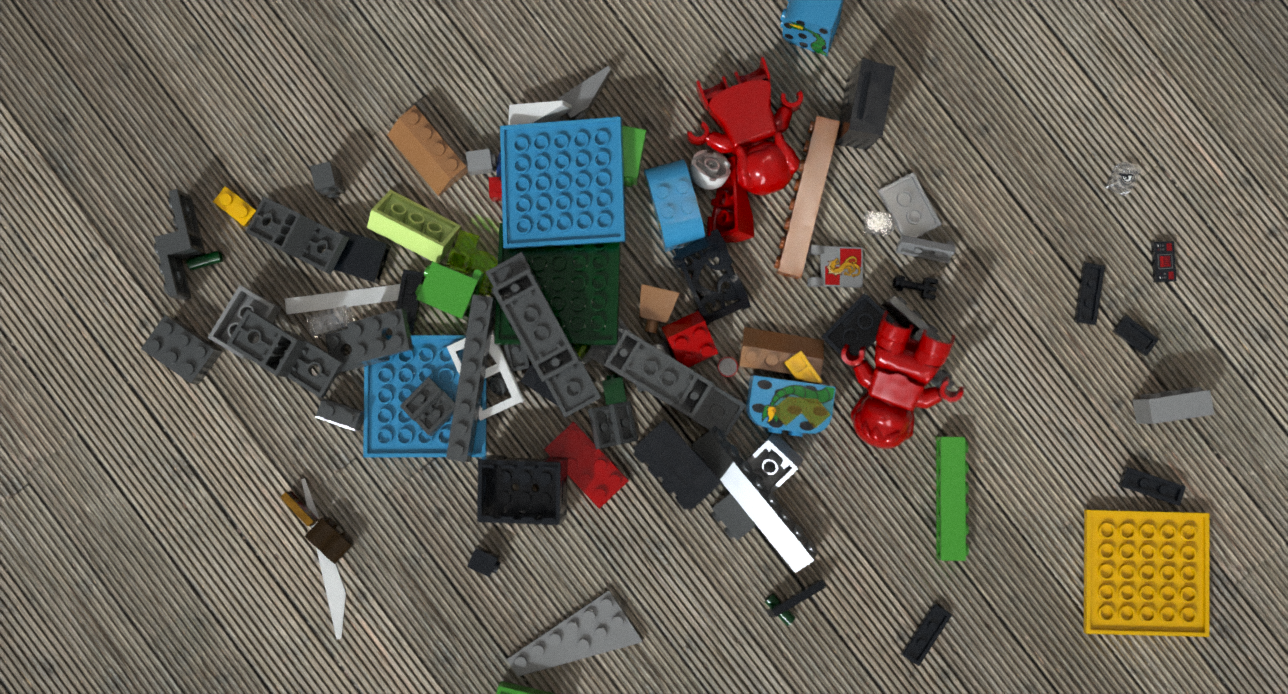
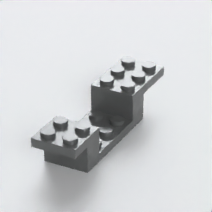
M521 252L486 271L494 287L492 288L493 293L541 381L546 382L564 417L602 398L575 347L567 339L543 295L542 287L524 254Z
M618 327V345H592L586 354L705 428L710 429L715 425L724 432L726 437L746 406L743 402L715 386L713 382Z

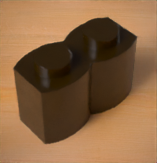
M323 517L305 537L331 562L336 564L354 545L351 542L353 538L345 531L341 533L336 528L338 524L333 519Z

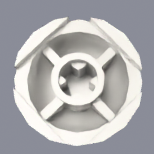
M708 150L698 151L693 156L689 170L693 182L707 190L721 187L731 173L729 169L731 166L730 162L718 152L714 151L711 154L707 153Z

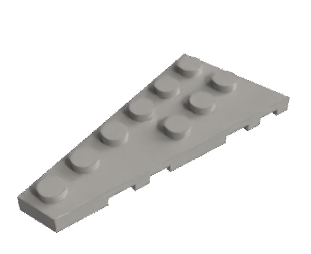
M607 590L509 656L507 661L516 675L522 676L643 642V640L611 591Z

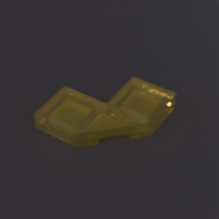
M786 397L772 409V412L784 426H787L802 413L814 428H817L831 415L818 399Z

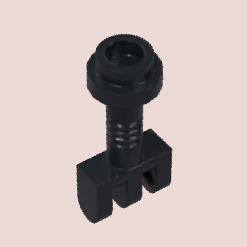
M899 275L894 277L892 287L900 292L903 288L921 291L920 298L936 300V296L929 294V291L937 292V288L931 287L930 283L938 284V280L926 277L923 278V283L907 281L905 276Z

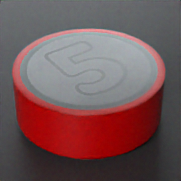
M724 357L718 362L717 369L722 376L731 377L737 372L738 364L734 358Z

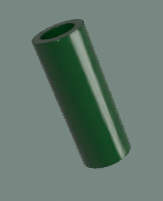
M219 250L187 259V265L191 271L223 262V257Z
M772 593L764 602L771 608L781 601ZM789 610L778 616L786 626L790 625L796 618Z

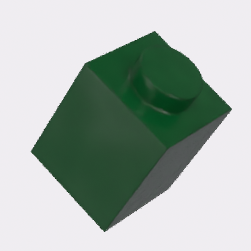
M618 374L606 376V380L602 381L606 405L627 402L623 378H618Z

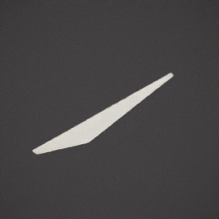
M305 478L301 479L307 507L319 519ZM317 549L336 640L342 638L346 592L336 564L331 562Z

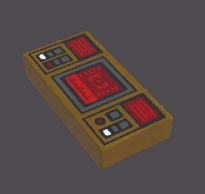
M287 491L281 496V499L306 526L315 525L319 521L293 491Z

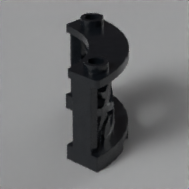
M718 229L711 231L710 236L679 250L678 248L673 249L675 257H673L674 264L677 269H681L698 308L695 312L699 311L706 325H710V322L737 310H745L751 307L748 295L738 275L733 270L732 260L726 243ZM698 252L701 257L698 260L696 257H693L691 255ZM691 256L693 262L687 264L684 258ZM710 257V259L713 261L715 257H718L719 262L716 265H713L709 262L708 259ZM704 264L714 270H725V273L717 281V292L709 290L698 283ZM687 270H693L691 278ZM727 281L729 288L725 289L723 287L725 293H722V283ZM696 291L704 295L701 298V300L699 299ZM715 299H718L721 309L708 314L705 304L711 302L712 308H714L716 305ZM724 300H738L727 306H725Z

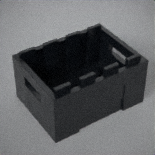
M664 419L633 448L635 450L633 455L641 463L645 461L649 465L647 467L648 471L655 479L660 477L663 480L661 482L662 486L670 495L673 492L677 495L675 498L684 510L689 508L692 511L722 483Z
M486 455L478 459L477 522L560 525L567 518L568 457L537 459ZM514 483L519 485L518 491L513 490L512 485ZM533 484L539 485V491L536 492L532 489Z

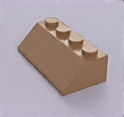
M415 105L398 118L387 135L438 197L468 173V168Z
M744 327L738 367L793 376L784 362L802 350L821 378L824 360V340Z

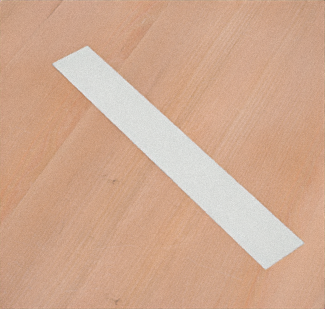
M401 284L285 298L286 314L397 301Z

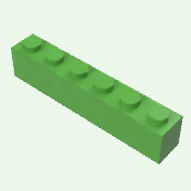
M936 436V558L941 561H966V556L969 554V546L966 543V535L969 533V526L966 523V515L969 511L966 494H968L969 487L968 482L965 481V474L968 473V462L965 461V453H968V442L965 441V437Z

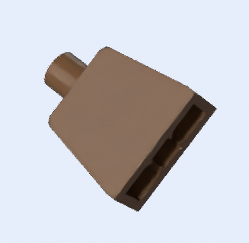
M644 284L641 285L639 318L647 320L645 332L656 334L659 323L667 325L679 292Z

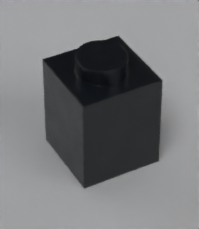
M477 546L467 567L490 577L492 573L496 574L501 562L498 561L500 556Z

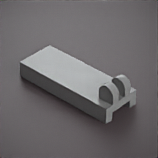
M901 235L896 246V253L949 263L952 254L954 255L955 246L953 241H947L944 244Z

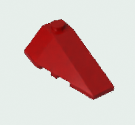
M737 156L727 159L731 165L729 168L731 173L727 181L717 188L716 197L712 198L711 205L714 207L712 216L708 217L707 222L708 236L711 235V231L718 229L725 243L741 242L754 237V221L747 191L737 182Z

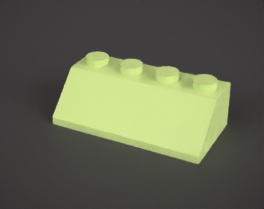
M390 189L371 209L367 228L439 264L451 248L461 225Z

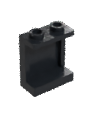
M341 229L340 234L349 239L333 270L379 284L391 246Z

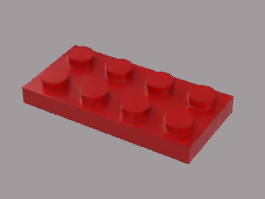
M572 422L544 449L550 457H568L567 475L599 509L629 481L600 449L595 448L593 441L575 422Z

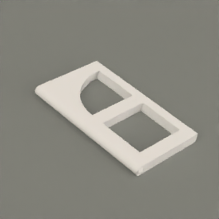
M493 330L489 355L493 357L497 364L486 368L485 378L501 372L511 398L485 410L482 409L480 404L478 416L480 421L525 401L501 346L494 344L495 333ZM466 338L447 346L459 375L462 362L457 351L464 349Z

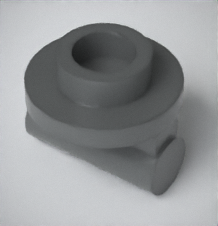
M501 372L490 379V389L493 393L503 395L509 391Z

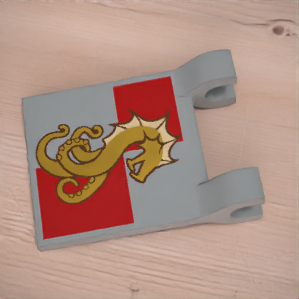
M809 246L808 255H820V278H808L807 287H863V247Z

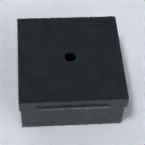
M862 58L853 69L846 81L839 118L840 125L835 145L868 150L883 136L896 66L872 62L873 60Z

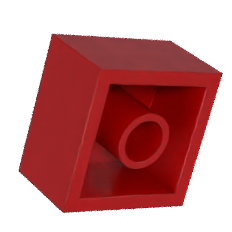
M699 311L662 327L675 360L688 368L718 354L706 322Z

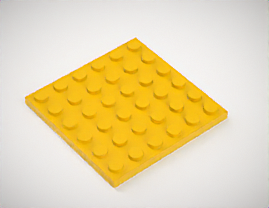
M1084 509V633L1209 637L1210 513Z

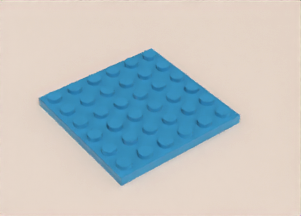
M621 117L500 126L503 248L626 242Z
M386 335L388 340L392 337V335ZM411 335L413 350L388 356L389 361L364 367L363 457H446L453 415L431 437L416 421L408 416L400 405L428 377L455 402L460 375L447 346L466 338V335ZM464 349L457 351L461 362ZM487 378L484 379L481 398L483 410L487 409ZM478 417L472 457H484L487 455V418L480 421Z

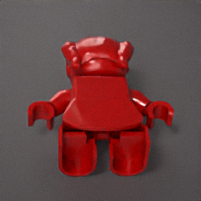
M764 57L761 58L760 66L756 71L744 76H739L738 72H734L737 85L732 87L728 86L725 76L722 77L719 84L704 90L701 87L700 81H696V90L700 101L723 134L714 131L710 133L708 125L703 121L701 129L704 131V134L696 137L692 134V131H687L689 142L695 146H701L707 142V146L719 153L732 152L733 155H737V182L742 188L752 194L764 196L784 189L793 178L795 172L798 171L800 160L796 156L795 151L784 140L782 133L789 127L793 115L792 112L797 111L801 107L803 92L801 90L797 92V101L794 103L788 102L785 97L786 94L782 93L780 98L781 107L773 115L771 109L770 73Z
M888 311L884 312L875 337L874 370L867 360H863L866 354L865 346L860 348V355L853 356L849 353L848 344H845L841 351L842 360L846 364L853 366L858 383L867 388V392L850 412L854 430L865 443L882 449L897 447L913 435L915 407L930 408L943 401V399L948 402H956L961 399L964 392V386H960L955 392L949 391L946 388L950 381L948 376L942 380L940 388L934 386L924 389L941 366L946 363L956 336L952 335L950 343H943L930 338L926 334L927 330L924 329L920 341L912 339L910 334L914 325H910L909 328H901L887 322L886 316Z

